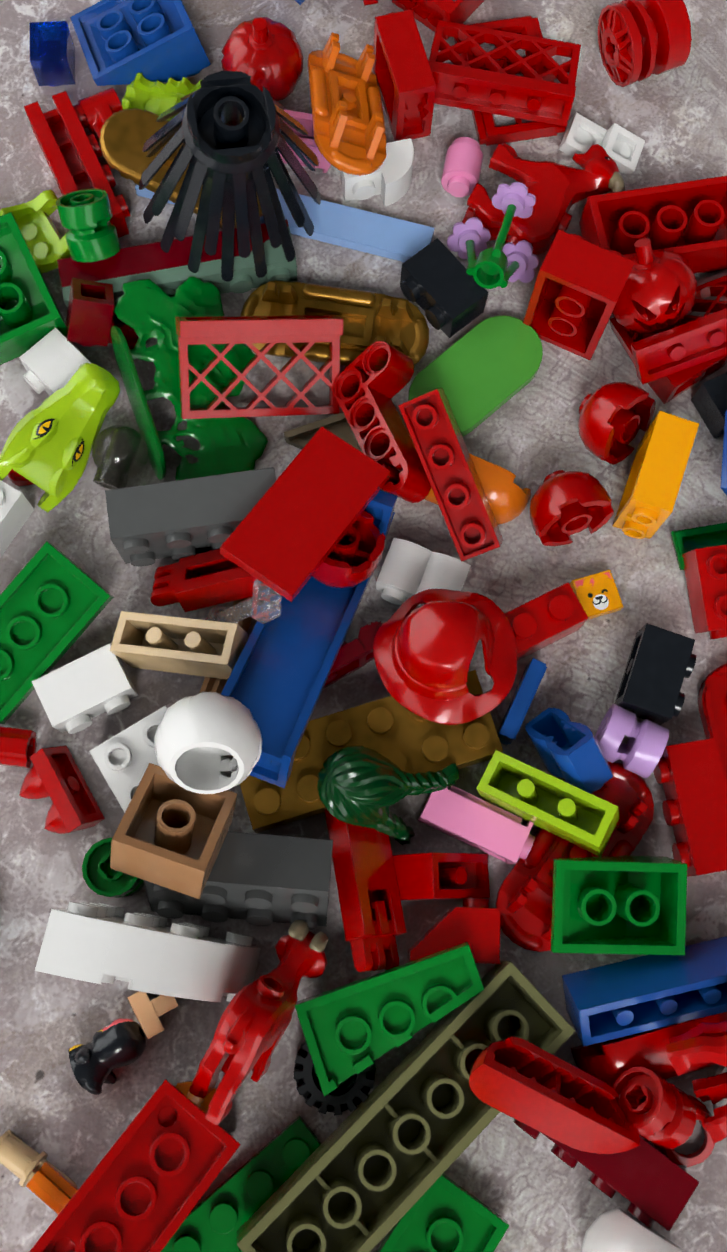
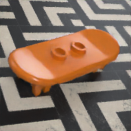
M332 32L324 49L312 51L307 60L314 140L320 153L338 170L359 176L371 174L380 168L387 155L381 93L377 85L376 75L371 72L375 62L374 47L366 44L359 59L356 60L348 55L339 53V34Z

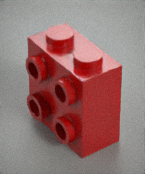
M727 544L694 549L682 554L695 634L709 632L710 640L727 637Z

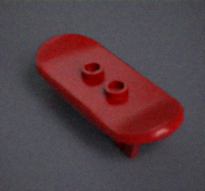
M607 762L613 777L604 783L599 790L591 794L618 806L619 820L601 857L630 856L652 823L654 814L652 793L641 776L624 769L623 764ZM540 829L535 836L533 846L527 858H520L498 890L495 908L500 909V927L503 933L513 943L526 950L537 952L551 951L554 859L600 856L544 829Z

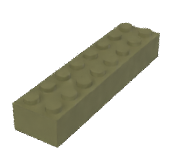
M500 961V964H495L481 979L484 990L448 1013L369 1094L365 1102H362L237 1230V1246L242 1252H371L500 1113L497 1109L479 1100L470 1089L469 1078L471 1069L479 1054L491 1043L513 1036L522 1038L554 1055L575 1030L511 961Z

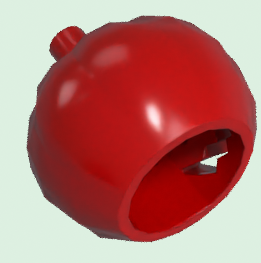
M256 17L250 21L240 23L231 32L221 51L224 55L221 60L223 71L243 72L251 76V84L258 87L262 92L264 86L276 101L288 97L294 91L302 75L303 54L295 33L281 22L273 21L268 17Z
M649 238L639 239L634 243L636 255L629 258L635 261V264L612 313L619 324L631 331L641 334H653L671 329L686 317L695 303L697 281L689 261L674 251L652 250Z

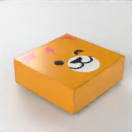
M611 570L578 578L570 582L571 588L589 619L620 611L624 607Z

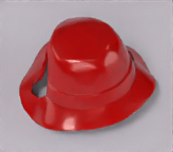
M447 589L421 591L407 599L379 627L374 637V660L379 676L387 691L403 707L435 723L459 725L487 714L501 704L515 682L517 673V644L514 630L504 612L491 599L479 593ZM419 604H424L421 607L414 610ZM481 640L485 662L484 667L487 674L492 678L494 685L489 691L474 695L469 693L466 683L472 657L478 641Z

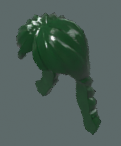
M349 746L336 751L324 761V768H321L317 775L319 779L317 790L322 803L329 813L338 820L357 826L374 828L378 832L395 837L394 839L404 845L410 844V838L414 837L415 833L411 826H406L400 816L389 812V806L407 795L427 794L446 789L450 785L455 784V781L459 779V770L456 763H452L437 772L428 771L426 773L418 772L413 774L402 771L395 763L375 750L363 746Z

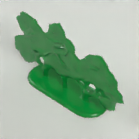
M190 276L183 284L177 287L175 296L170 297L150 279L123 283L122 289L124 294L118 299L114 312L119 320L135 330L139 338L134 349H129L122 330L117 326H112V346L149 461L156 477L162 480L166 476V461L162 448L164 444L170 446L182 457L181 463L176 468V481L254 470L255 460L262 456L268 440L251 420L245 417L181 418L178 335L176 334L175 317L224 316L220 292L217 287L209 282L204 283L199 278ZM152 337L157 339L156 345L146 348L147 339ZM205 344L188 345V362L200 373L216 355ZM226 344L211 345L220 352ZM235 344L224 357L240 372L255 354L246 345ZM139 359L154 363L156 370L153 389L143 390L133 360ZM220 360L204 378L221 393L235 378L236 374ZM189 370L190 384L196 375ZM241 380L225 398L238 396L245 383ZM202 381L190 392V409L207 408L217 397ZM161 397L171 401L176 411V419L170 430L157 431L147 401ZM221 401L216 408H226V405ZM182 421H187L186 430H178V424ZM191 436L199 441L201 444L200 449L193 450L182 447L185 445L184 441H177L176 437ZM186 455L197 457V462L189 463Z

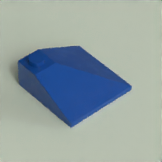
M102 0L70 17L93 80L97 86L130 84L135 79L137 73H141L145 79L151 82H156L157 80L167 82L169 78L181 81L183 77L195 76L202 69L211 65L181 0Z

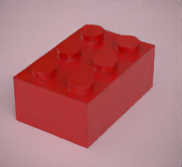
M558 230L539 269L523 323L531 326L541 340L591 360L635 261L624 257L618 251L607 250L592 244L580 235Z

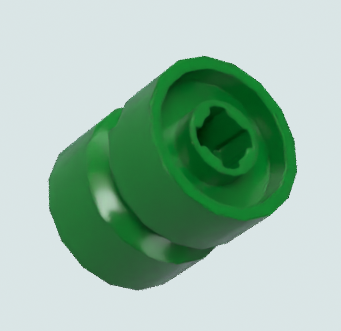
M82 189L70 192L57 199L56 206L61 224L64 228L69 229L65 238L72 260L84 263L96 262L110 258L120 251L121 246L116 227L108 222L113 214L108 194L105 190Z
M112 838L102 839L93 844L85 854L82 864L83 878L91 890L98 895L123 898L134 895L144 887V880L110 868Z

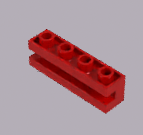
M64 91L52 96L56 107L54 110L43 113L38 101L24 106L32 130L62 196L82 189L105 190L108 194L113 214L108 222L115 225L118 238L128 235L129 231L125 218L131 216L123 195L115 196L112 187L116 186V182L107 163L100 165L98 158L102 156L94 134L86 135L84 128L89 126L80 104L73 106L67 92Z
M435 389L398 405L461 562L501 547L503 537L444 389Z

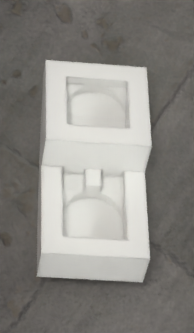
M576 112L569 120L558 150L573 157L574 154H584L592 145L599 144L617 164L620 173L631 175L636 169L645 140L616 123L606 130Z

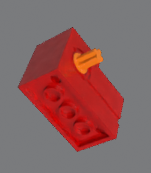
M165 1079L79 1189L45 1161L26 1187L58 1216L29 1252H161L241 1145L221 1125H215L205 1119L209 1109L208 1105L217 1089L214 1088L203 1099L194 1096L188 1091L193 1081L180 1082L174 1086Z

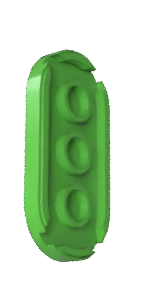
M494 316L485 319L417 374L410 386L408 401L435 389L443 388L463 437L477 428L533 380L542 361L543 348L541 340L536 331L531 326L524 324L521 319L511 316Z

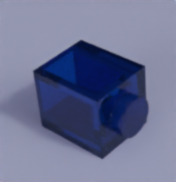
M67 21L30 23V63L39 86L75 85V47Z

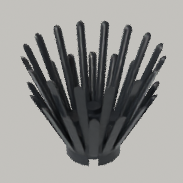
M224 70L206 76L200 81V89L180 98L182 100L180 103L166 110L157 118L156 122H164L176 115L144 143L143 152L148 151L146 157L154 156L164 145L165 147L142 173L139 190H143L161 167L182 144L144 211V221L148 224L154 215L159 216L188 167L160 242L161 249L168 253L174 238L179 241L184 240L201 191L188 269L193 273L198 272L204 241L205 252L211 256L216 254L222 212L221 278L229 282L233 279L235 214L239 256L247 258L250 255L251 238L256 276L262 278L267 274L257 195L271 246L278 248L282 245L288 262L295 258V250L272 175L298 227L303 226L309 236H312L314 232V225L280 154L314 202L320 205L321 197L316 185L289 148L290 146L311 171H316L315 166H319L317 156L285 122L300 134L308 135L303 125L284 111L286 107L274 100L264 86L262 92L258 87L252 85L251 76L243 72Z

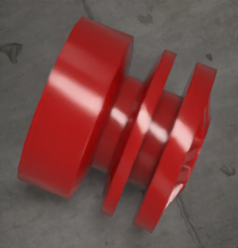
M623 0L620 3L609 4L602 9L598 20L599 50L603 65L616 85L626 87L636 81L645 80L651 74L659 75L684 65L688 59L692 41L691 23L683 0Z

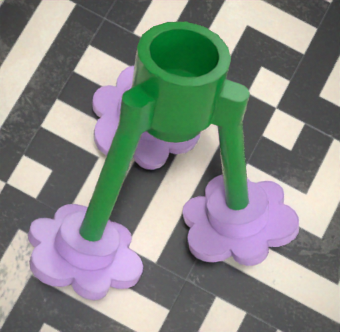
M514 182L510 186L500 184L497 193L492 198L493 206L502 210L505 215L494 247L487 249L486 242L490 240L491 233L488 229L483 228L482 221L477 217L469 218L465 224L463 222L455 223L453 234L447 239V246L451 251L458 252V256L461 259H468L466 273L473 275L474 281L483 288L492 289L498 286L505 288L508 281L515 282L518 279L523 283H529L535 277L534 268L539 265L540 260L537 255L532 254L533 247L531 243L522 240L516 245L512 242L505 244L513 217L529 218L533 212L532 206L536 203V197L528 193V187L521 182Z

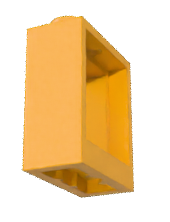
M663 411L658 412L638 444L612 525L613 527L622 529L625 535L632 538L643 539L646 537L650 539L670 516L699 423Z

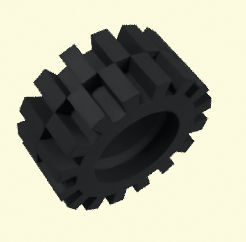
M305 1040L301 1044L295 1060L294 1080H296V1088L299 1095H303L305 1098V1103L310 1107L318 1108L319 1113L326 1115V1112H334L335 1116L342 1115V1112L346 1110L352 1112L357 1109V1105L361 1101L365 1102L369 1097L370 1089H373L376 1072L375 1061L374 1064L359 1074L355 1073L346 1084L324 1096Z

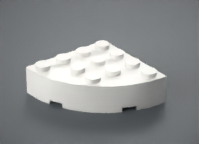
M69 901L67 909H51L35 971L96 984H113L115 979L129 982L128 989L139 992L209 1002H221L222 996H226V1001L231 1002L244 986L254 981L261 947L252 946L253 937L227 932L226 939L208 936L210 927L188 922L172 923L171 927H167V918L143 912H126L125 917H123L125 908L103 903H76Z

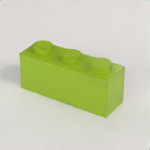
M495 750L476 788L482 800L508 811L527 822L531 821L534 823L533 825L600 857L619 820L618 806Z

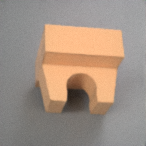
M139 991L127 998L147 1040L164 1031L159 1017L179 1006L175 997L159 995L150 1001L147 993Z

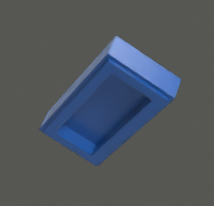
M532 658L526 666L497 731L500 743L507 746L516 739L547 669L546 663Z

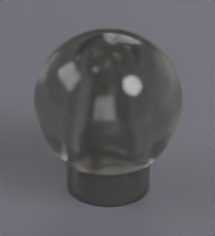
M114 425L98 434L93 443L92 452L93 461L97 467L93 479L94 483L110 490L126 488L128 480L133 479L142 472L147 464L149 453L147 443L138 431L129 426Z

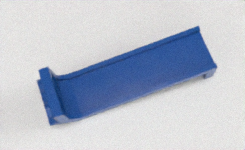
M380 490L364 511L374 517L373 524L379 529L381 534L384 533L386 540L395 514L394 508L398 496ZM372 575L365 581L346 588L326 586L315 580L312 576L292 602L276 591L271 592L221 692V695L233 697L246 706L261 731L262 753L250 776L285 788L291 775L296 750Z

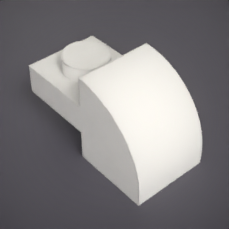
M411 138L386 143V158L380 168L371 174L359 176L341 171V190L344 200H366L374 195L381 194L384 207L399 201L407 193L412 180L414 147Z

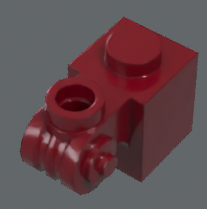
M72 278L66 317L67 341L76 342L87 347L95 345L108 347V343L112 344L111 327L117 326L122 330L129 349H134L139 337L135 330L119 320L114 312L113 284Z

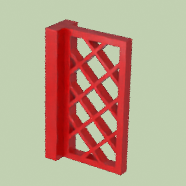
M438 20L428 60L436 83L434 104L567 127L575 97V82L581 45ZM442 36L455 37L461 42L450 46ZM489 43L494 44L496 48L486 52L480 45ZM519 49L529 50L532 55L523 59L516 51ZM470 50L476 58L465 62L459 54ZM558 55L569 57L571 60L559 65L552 57ZM505 56L512 64L502 69L496 60ZM448 59L452 62V64L442 63ZM541 62L548 71L539 75L532 66ZM485 66L488 70H482L479 68ZM521 72L525 77L517 76L515 74ZM557 78L561 83L551 81Z
M727 275L697 286L693 308L678 325L671 329L653 334H641L619 324L615 317L610 319L611 329L633 361L637 377L642 385L727 354ZM710 296H717L715 300H704V298ZM692 311L705 312L703 316L690 315Z
M336 315L175 317L176 334L178 335L182 419L340 413V405L334 393V384L340 374V335H343V318ZM315 342H329V359L318 370L304 354ZM256 343H266L260 351L253 345ZM276 343H285L295 355L279 371L264 355ZM293 343L305 344L298 350ZM205 344L216 355L200 373L188 362V345ZM211 344H226V345H225V346L220 350V352H219V351H218L214 346H212ZM235 344H246L256 355L239 372L224 356ZM301 359L315 374L298 390L285 377V374ZM220 360L236 374L235 378L221 393L204 378ZM260 360L276 374L261 391L245 378ZM328 369H329V380L324 376V374L326 373V371H327ZM189 370L196 375L190 384ZM282 379L296 394L285 406H274L265 396ZM319 379L329 387V404L313 405L304 396ZM242 380L257 395L246 407H235L225 397ZM202 381L217 397L207 408L190 409V392ZM302 399L307 405L295 404ZM261 400H263L268 405L263 407H255ZM223 401L229 408L216 407Z

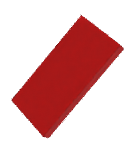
M321 426L220 546V554L292 602L390 478L391 471Z

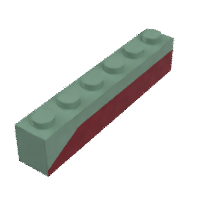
M286 219L285 221H286V224H287V227H288V230H289V234H290V229H289V225H288V220ZM263 223L261 224L267 274L262 278L256 276L251 238L250 255L247 258L239 256L237 228L234 231L233 279L229 282L221 278L222 231H219L215 255L211 256L205 252L204 241L197 273H193L188 269L193 236L185 237L183 241L174 239L168 253L161 249L160 242L121 248L116 255L96 262H76L71 257L58 259L57 262L63 298L67 309L72 278L113 284L115 308L118 299L124 294L122 289L123 283L136 280L150 279L170 297L175 296L177 287L183 284L190 276L199 278L204 283L209 282L215 285L220 294L230 292L245 293L252 288H258L271 281H297L296 256L291 262H288L282 245L278 248H273L266 225Z

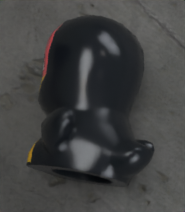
M122 1018L113 1021L94 1034L92 1043L87 1045L77 1044L69 1048L70 1064L76 1080L89 1093L101 1094L103 1083L115 1084L116 1076L113 1073L114 1069L133 1063L143 1054L146 1047V1038L143 1029L137 1022Z

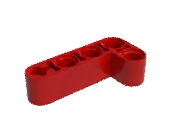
M376 341L367 347L339 374L334 384L335 397L362 452L391 471L390 478L382 487V490L408 502L418 503L429 494L431 485L412 438L391 400L411 380L414 374V363L408 355L384 341Z

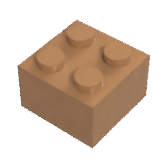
M149 763L112 838L110 868L200 900L232 823L238 793L226 790L216 794H199L185 790L169 779L160 766Z

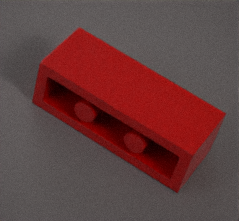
M716 737L666 746L653 772L656 781L659 784L662 783L666 800L662 803L665 821L668 826L673 827L676 843L672 845L673 858L687 864V877L727 870V780Z

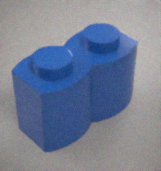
M547 708L525 724L528 736L546 769L552 775L564 778L567 783L590 794L599 790L604 783L613 777V773L591 730L584 724L571 722L569 716L564 711L557 708Z

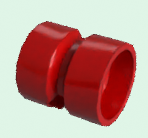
M632 1067L622 1072L616 1079L612 1088L619 1094L615 1100L628 1122L624 1121L625 1127L634 1124V1128L638 1129L641 1137L663 1149H674L689 1139L696 1125V1109L692 1099L684 1091L645 1067Z

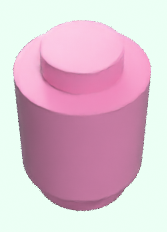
M469 137L457 138L446 151L441 184L444 190L452 196H469L476 184L479 183L483 153L476 140Z

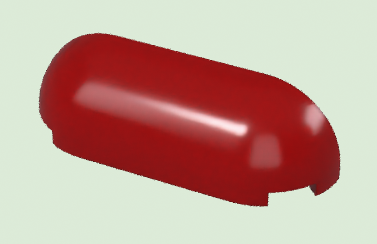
M727 1012L588 1046L580 1045L571 1048V1051L579 1069L602 1080L611 1087H613L614 1082L622 1072L632 1067H645L667 1080L678 1076L666 1052L665 1045L670 1044L669 1038L684 1034L701 1022L719 1023L726 1021ZM712 1062L692 1064L690 1069L684 1074L717 1064Z
M511 1036L505 1040L491 1043L475 1060L469 1078L470 1089L479 1100L571 1148L584 1152L615 1154L640 1146L638 1129L634 1128V1124L625 1127L624 1121L628 1122L615 1100L619 1096L617 1091L602 1080L522 1038Z

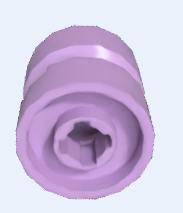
M612 704L601 721L595 734V739L607 761L614 763L620 759L624 769L646 779L654 771L664 752L669 738V729L647 719L639 723L635 713ZM625 735L630 737L627 745L622 743Z

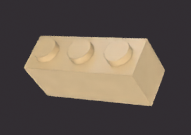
M121 611L110 651L132 668L228 680L249 635L237 623Z

